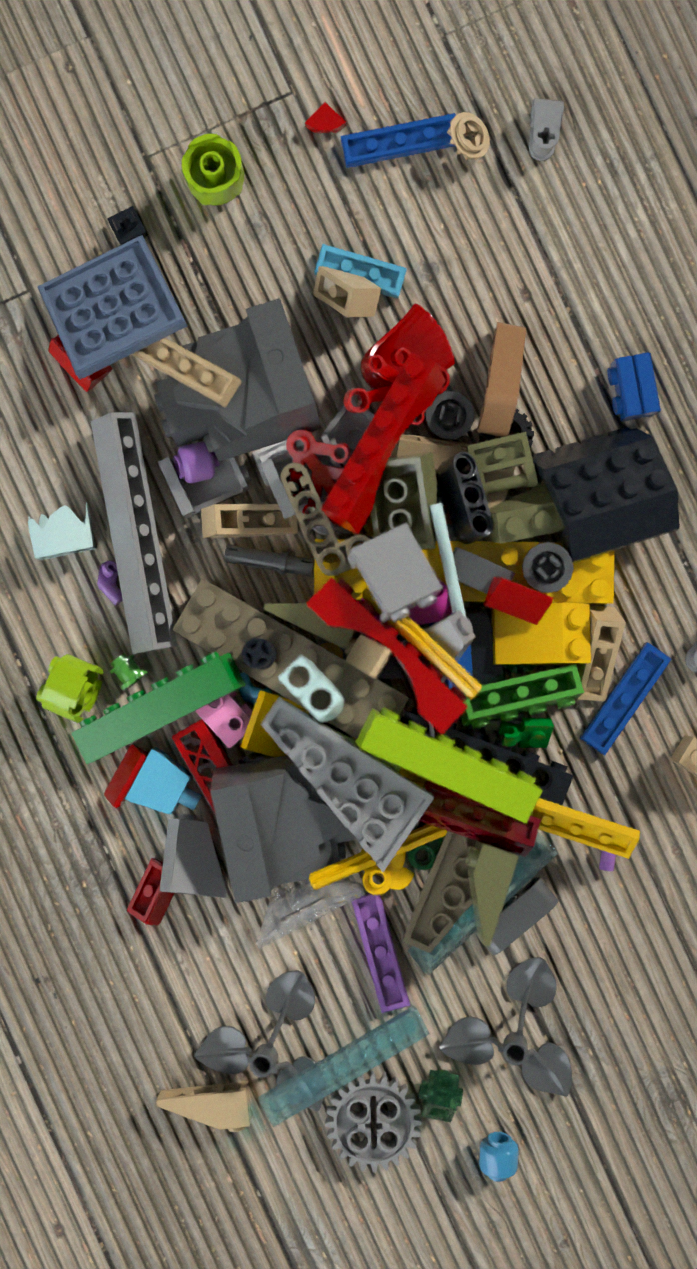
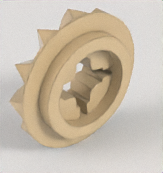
M468 112L457 114L450 121L451 126L447 131L452 137L449 144L455 145L457 147L456 154H463L465 160L471 158L477 160L484 156L489 149L490 138L488 130L476 115ZM464 134L467 136L474 135V137L471 139V141L469 139L465 140Z

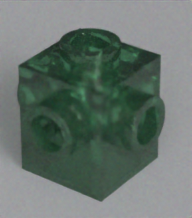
M442 1069L430 1070L426 1081L421 1080L418 1097L423 1099L421 1117L451 1123L457 1106H461L463 1098V1088L459 1087L460 1075L451 1074L449 1071Z

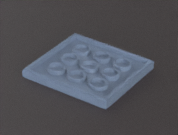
M142 235L37 286L79 379L187 327Z

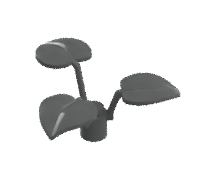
M541 957L526 959L515 966L510 972L506 986L510 998L522 1001L517 1032L509 1033L505 1037L504 1043H501L496 1037H489L490 1028L486 1022L477 1017H464L452 1025L440 1044V1050L456 1061L480 1065L493 1058L494 1047L492 1043H494L498 1047V1051L503 1052L504 1058L509 1064H522L524 1080L532 1088L568 1097L572 1084V1070L570 1060L565 1051L553 1043H544L539 1047L538 1051L534 1049L528 1050V1042L523 1035L527 1003L533 1007L546 1006L554 999L557 990L555 976L546 960Z
M299 970L288 971L278 976L271 983L266 993L267 1007L273 1012L281 1013L268 1044L258 1046L253 1054L250 1047H245L246 1038L240 1030L232 1026H220L207 1036L194 1057L205 1066L225 1074L241 1073L248 1067L249 1063L252 1073L258 1077H267L272 1072L276 1073L279 1069H282L276 1080L279 1094L292 1104L319 1111L325 1096V1078L319 1064L306 1056L298 1057L293 1064L288 1061L276 1064L278 1052L273 1047V1044L285 1016L292 1020H302L310 1015L315 1005V993L305 973Z

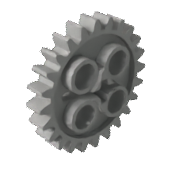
M371 1071L370 1079H365L361 1072L359 1073V1082L355 1083L349 1077V1088L347 1089L339 1085L338 1092L340 1096H331V1102L335 1106H327V1114L332 1116L326 1118L325 1126L331 1128L327 1131V1138L334 1139L332 1142L333 1150L341 1148L339 1152L341 1160L350 1156V1167L358 1161L360 1162L361 1171L365 1170L367 1164H371L373 1173H376L378 1164H382L385 1171H388L389 1161L392 1160L395 1165L399 1166V1155L408 1159L409 1151L407 1147L416 1149V1141L412 1137L421 1136L420 1129L415 1127L422 1125L421 1117L417 1116L420 1113V1106L413 1104L416 1100L414 1093L406 1095L408 1091L407 1084L399 1088L397 1087L398 1077L395 1076L391 1082H388L386 1072L382 1074L380 1079H376L374 1071ZM371 1096L376 1097V1147L371 1146ZM389 1101L393 1102L396 1106L391 1111H385L381 1108V1105ZM355 1102H362L366 1105V1108L358 1112L354 1111L351 1106ZM356 1132H362L367 1137L362 1141H355L351 1136ZM385 1132L396 1134V1137L390 1141L384 1140L381 1136Z

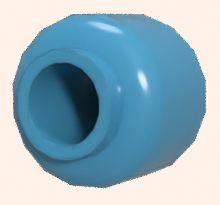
M492 1132L480 1143V1170L493 1181H505L506 1178L515 1175L518 1169V1144L510 1135L503 1132Z

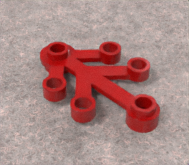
M406 348L395 349L391 353L393 365L397 367L403 366L410 355V351ZM399 352L404 355L402 363L398 360ZM370 355L364 361V367L368 373H378L391 383L395 381L399 374L397 370L385 363L380 355ZM372 359H375L378 363L376 370L371 366ZM438 365L446 380L438 393L441 394L447 389L450 383V376L445 368ZM392 385L366 391L363 388L350 389L344 396V406L351 413L365 412L369 408L370 403L384 400ZM353 395L358 399L356 406H353L351 403ZM426 409L410 425H420L424 421Z
M306 430L292 432L286 441V448L293 457V463H299L305 467L306 462L311 469V481L321 501L322 489L324 488L329 495L336 483L333 479L338 480L344 468L322 464L316 454L331 456L335 462L342 463L350 458V447L345 443L334 445L317 442L314 436ZM298 440L304 443L303 451H300L296 446ZM339 447L345 451L344 458H340L337 455ZM295 471L291 472V479L287 481L295 482L299 486L298 493L292 494L293 497L304 492L300 483V478L303 475H297ZM308 499V504L303 507L302 513L309 514V507L316 508V503L312 499Z

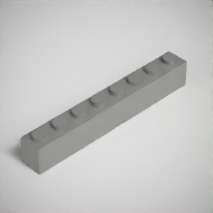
M110 412L91 421L132 654L177 646V641L173 631L172 613L135 412Z

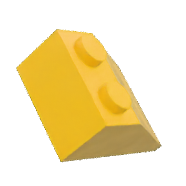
M552 603L537 625L492 608L493 665L569 666L576 664L577 666L591 663L589 603Z

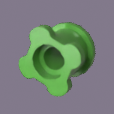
M124 653L111 663L113 669L110 673H114L123 685L120 688L123 691L148 674L146 669L141 670L133 659L135 657L133 654L128 657Z

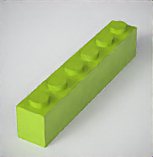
M382 708L381 712L371 709L356 740L361 749L527 823L542 792V789L534 783L536 780L534 777L522 771L515 775L507 771L508 765L493 758L489 763L480 758L482 755L480 752L468 746L461 750L453 746L454 740L438 733L436 738L426 734L427 728L414 721H410L408 725L398 721L399 715L388 709Z

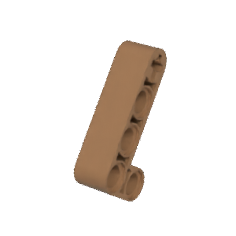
M501 322L496 324L485 398L478 423V433L506 437L509 434L519 396L526 327Z

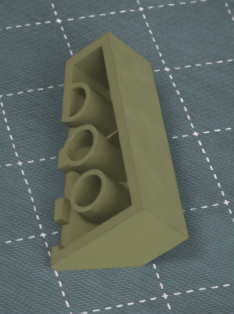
M546 484L533 486L530 490L520 495H515L490 507L494 527L491 534L486 536L487 541L501 544L563 531L565 527Z

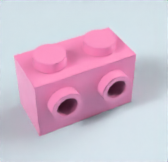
M236 691L195 710L229 749L244 737L253 709L247 703L241 705L237 701L235 696L238 693Z

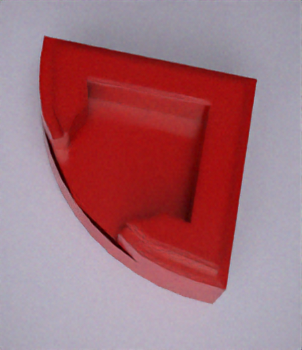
M326 102L305 122V127L314 133H336L346 126V121Z

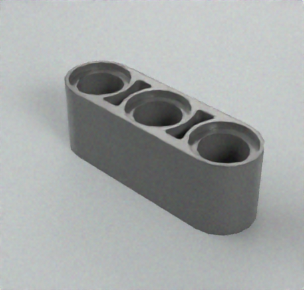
M540 877L531 880L504 902L490 947L484 945L492 955H497L557 905L558 899ZM475 928L473 932L477 936V929Z

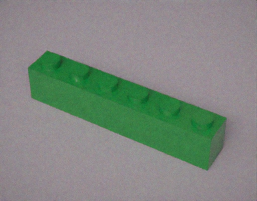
M217 651L201 659L203 665L195 669L192 664L176 672L178 678L169 682L166 677L151 685L153 691L145 694L141 690L127 697L128 704L121 707L118 702L104 709L105 716L97 719L93 715L79 722L81 728L71 734L86 764L88 765L245 686L246 684L230 652L219 656Z

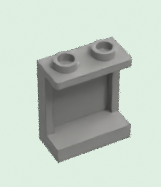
M327 435L315 440L317 442L337 445L335 438L329 440ZM304 445L298 447V449L303 451ZM339 448L337 449L338 456L341 455ZM288 452L260 463L284 519L296 515L281 481L283 468L293 463V457ZM316 454L322 464L341 467L331 456ZM305 462V469L311 478L312 471ZM293 482L298 492L299 486L297 483ZM307 487L304 491H310V488ZM324 488L322 489L321 503L326 501L328 493ZM308 498L303 499L300 502V512L303 510V507L308 504Z
M167 457L158 462L181 514L186 519L201 513L202 508L223 503L250 490L247 482L252 481L245 465L239 466L235 457L220 461V466L215 467V475L212 479L196 483H187L184 478L179 479L174 459Z
M406 523L352 548L347 560L352 569L359 568L381 608L382 614L380 618L382 622L390 619L393 622H397L408 616L410 609L418 605L420 609H423L437 601L436 596L442 589V586Z

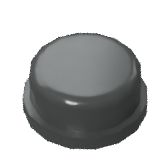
M445 391L438 394L433 404L426 410V423L429 430L436 437L444 440H456L463 437L471 429L474 421V409L471 402L464 395L455 391Z
M549 542L538 544L530 549L524 557L522 565L523 576L528 585L536 591L544 593L556 592L565 587L572 577V558L567 550L558 544Z

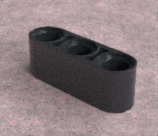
M460 452L441 463L438 469V476L455 535L460 542L471 544L490 535L494 525L476 461L471 454Z
M484 603L464 608L466 617L470 621L475 635L471 642L473 678L481 686L505 680L502 665H493V632L485 605H483Z

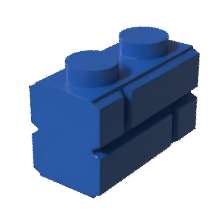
M648 352L615 359L611 363V368L607 370L610 386H615L616 397H613L615 414H620L622 422L658 414L661 408L651 354Z

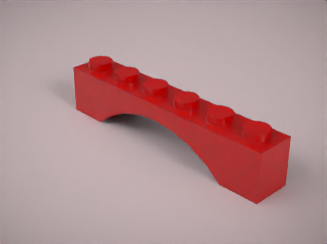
M410 353L321 507V510L333 524L359 534L373 509L382 473L395 445L412 421L433 404L446 381L436 361Z
M331 577L306 605L328 626L364 633L391 650L403 664L412 680L417 696L419 713L443 734L468 708L463 703L467 697L455 685L449 689L442 683L441 680L445 676L433 664L426 667L418 659L422 654L412 644L408 642L404 646L399 642L396 637L400 633L387 621L383 624L378 622L373 617L377 611L364 599L361 603L357 602L351 596L355 590L342 578L337 582Z

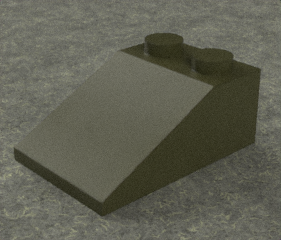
M433 452L389 457L382 473L371 511L374 538L406 523L421 550L435 548L436 533L430 505L436 504L437 480Z
M306 603L265 604L263 608L346 649L354 633V630L328 626Z
M477 841L475 847H469L465 863L469 865L468 875L477 936L484 945L490 947L519 856Z

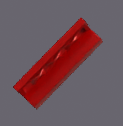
M201 719L171 736L215 812L211 791L205 780L212 782V778L201 775L199 772L200 758L212 760L216 768L232 766L233 764L214 731ZM195 730L201 740L198 752L186 749L180 738ZM203 747H205L209 755L202 753ZM190 755L197 756L195 763Z

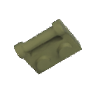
M526 432L466 447L467 453L471 454L476 461L486 498L491 493L525 485L528 488L538 485ZM519 465L523 466V474L485 483L483 474Z

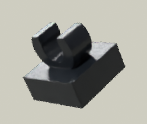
M134 206L107 218L120 245L140 235L143 238L148 236Z

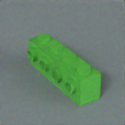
M573 664L483 685L481 691L474 698L469 699L467 697L463 702L468 706L460 715L463 726L472 725L473 729L490 725L489 720L501 718V722H506L518 718V713L529 711L530 715H536L547 711L548 706L557 704L558 708H565L576 704L575 700L584 693L577 666Z

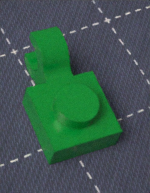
M523 718L521 724L501 723L498 733L499 735H504L502 739L503 746L510 747L518 743L519 748H547L554 725L551 718Z

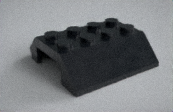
M628 427L608 432V436L601 434L582 440V445L574 442L555 448V452L547 450L532 455L537 482L541 484L544 479L565 527L559 539L563 548L567 550L572 558V563L668 534L680 528L678 489L654 438L638 428L631 430Z

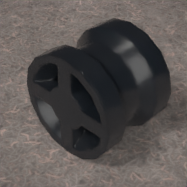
M253 638L248 640L243 646L242 657L248 666L265 670L275 663L277 651L271 642L262 638Z

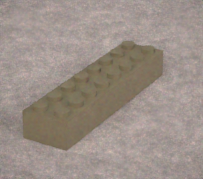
M203 578L173 628L174 632L210 653L217 651L219 656L230 652L239 670L305 709L307 708L278 677L300 656L309 659L344 696L343 711L337 718L327 722L356 739L371 709L381 712L382 708L388 709L398 714V721H400L412 701L410 697L371 677L334 653ZM262 638L275 646L277 658L270 668L265 670L255 669L243 661L242 648L248 640ZM297 666L293 673L288 676L289 683L295 688L305 687L310 681L308 669L304 666ZM323 688L314 690L310 696L311 706L318 711L328 709L332 703L330 692Z

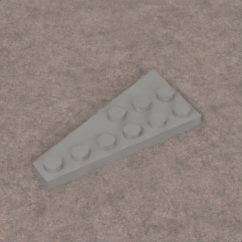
M278 697L263 719L262 726L280 748L287 753L303 776L310 781L317 793L344 826L356 837L359 844L374 859L381 871L384 872L434 799L433 794L289 702Z

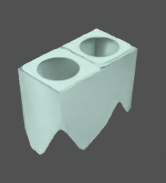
M87 502L86 518L83 522L66 505L57 509L48 519L45 515L41 514L39 525L34 519L28 517L33 552L37 560L56 558L96 548Z
M300 656L278 677L318 721L332 720L337 718L343 711V694L309 659ZM297 666H304L310 673V681L303 688L293 687L288 680V676L293 673ZM319 688L328 690L332 696L330 707L324 711L315 710L310 704L312 692Z

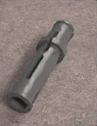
M227 544L225 549V563L279 571L281 575L291 573L312 577L314 568L313 558L289 555V552L285 551L274 553Z

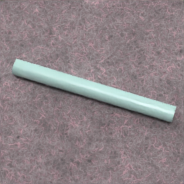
M442 503L430 505L452 612L455 613L460 610L463 616L466 617Z

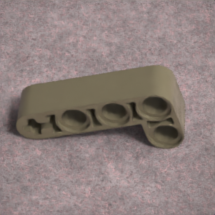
M299 463L286 465L281 472V481L320 570L327 576H337L351 570L352 567L347 558L352 545L356 542L365 543L370 539L366 536L358 535L338 543L328 517L321 510V501L307 470ZM293 471L297 475H303L300 478L303 491L307 487L310 488V491L301 492L294 498L292 494L298 493L295 484L287 482L291 478L290 473ZM303 499H312L316 503L314 512L311 514L300 512L299 504ZM317 526H322L328 531V537L323 542H315L311 538V531ZM328 554H335L340 558L341 563L336 570H327L323 566V559Z

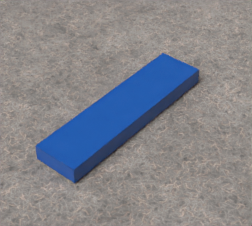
M452 113L341 136V145L346 168L455 147V145L449 144L452 137L447 131L451 126L450 121L456 115Z
M645 642L579 739L605 756L672 659L650 643Z

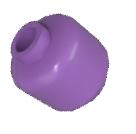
M205 442L181 446L178 449L177 455L173 457L179 479L184 478L187 483L212 479L215 475V467L220 466L215 452L209 453Z

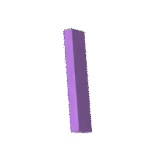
M367 892L352 896L351 902L381 1012L385 1013L410 1006L381 895H372Z

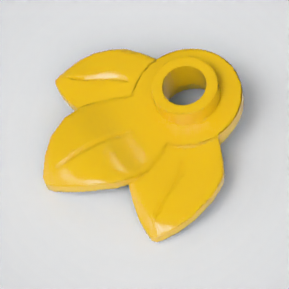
M406 853L393 857L384 872L377 865L363 870L365 873L362 883L365 890L372 895H383L389 889L401 890L407 887L412 881L414 873L403 867ZM374 875L381 876L383 883L375 884L372 877Z

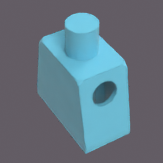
M154 747L149 752L125 800L166 814H172L178 804L194 811L202 795L188 788L192 779L190 772L161 749Z

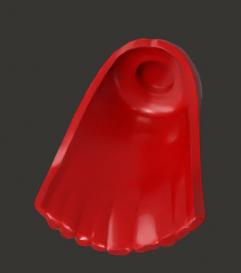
M415 303L405 316L364 354L360 370L368 386L378 389L393 383L378 373L371 374L365 370L364 361L370 355L377 354L382 356L385 363L400 372L403 366L397 367L391 362V353L398 348H406L410 353L436 361L438 365L446 370L455 364L450 342L447 340L443 329L428 311ZM399 352L398 360L401 363L404 361V355ZM372 359L371 366L376 370L378 363L375 359Z

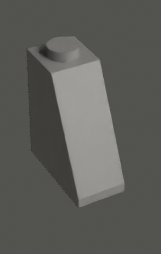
M460 610L423 630L456 662L459 661L475 638L470 621L463 616ZM404 640L401 643L405 646L408 641ZM423 655L418 659L426 667L432 664ZM398 660L399 664L401 665L402 669L404 670L406 676L408 677L409 681L413 686L412 680L409 677L407 671L405 670L403 664ZM446 677L441 680L442 683H444Z
M180 814L179 819H169L160 891L226 898L227 891L208 823L197 821V815Z

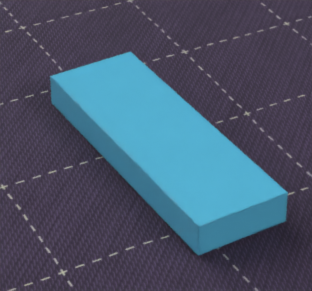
M322 244L314 274L317 275L319 266H324L362 276L381 288L380 294L398 299L407 268Z

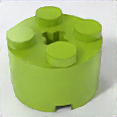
M204 134L191 141L182 158V171L192 195L203 205H223L233 200L242 192L244 183L241 156L235 144L217 134ZM216 168V171L211 172L210 169Z
M66 654L61 658L55 656L48 668L50 674L46 684H42L39 688L36 700L42 702L44 709L79 723L84 719L80 717L83 711L90 712L98 698L103 682L98 680V673L103 674V669L70 654Z

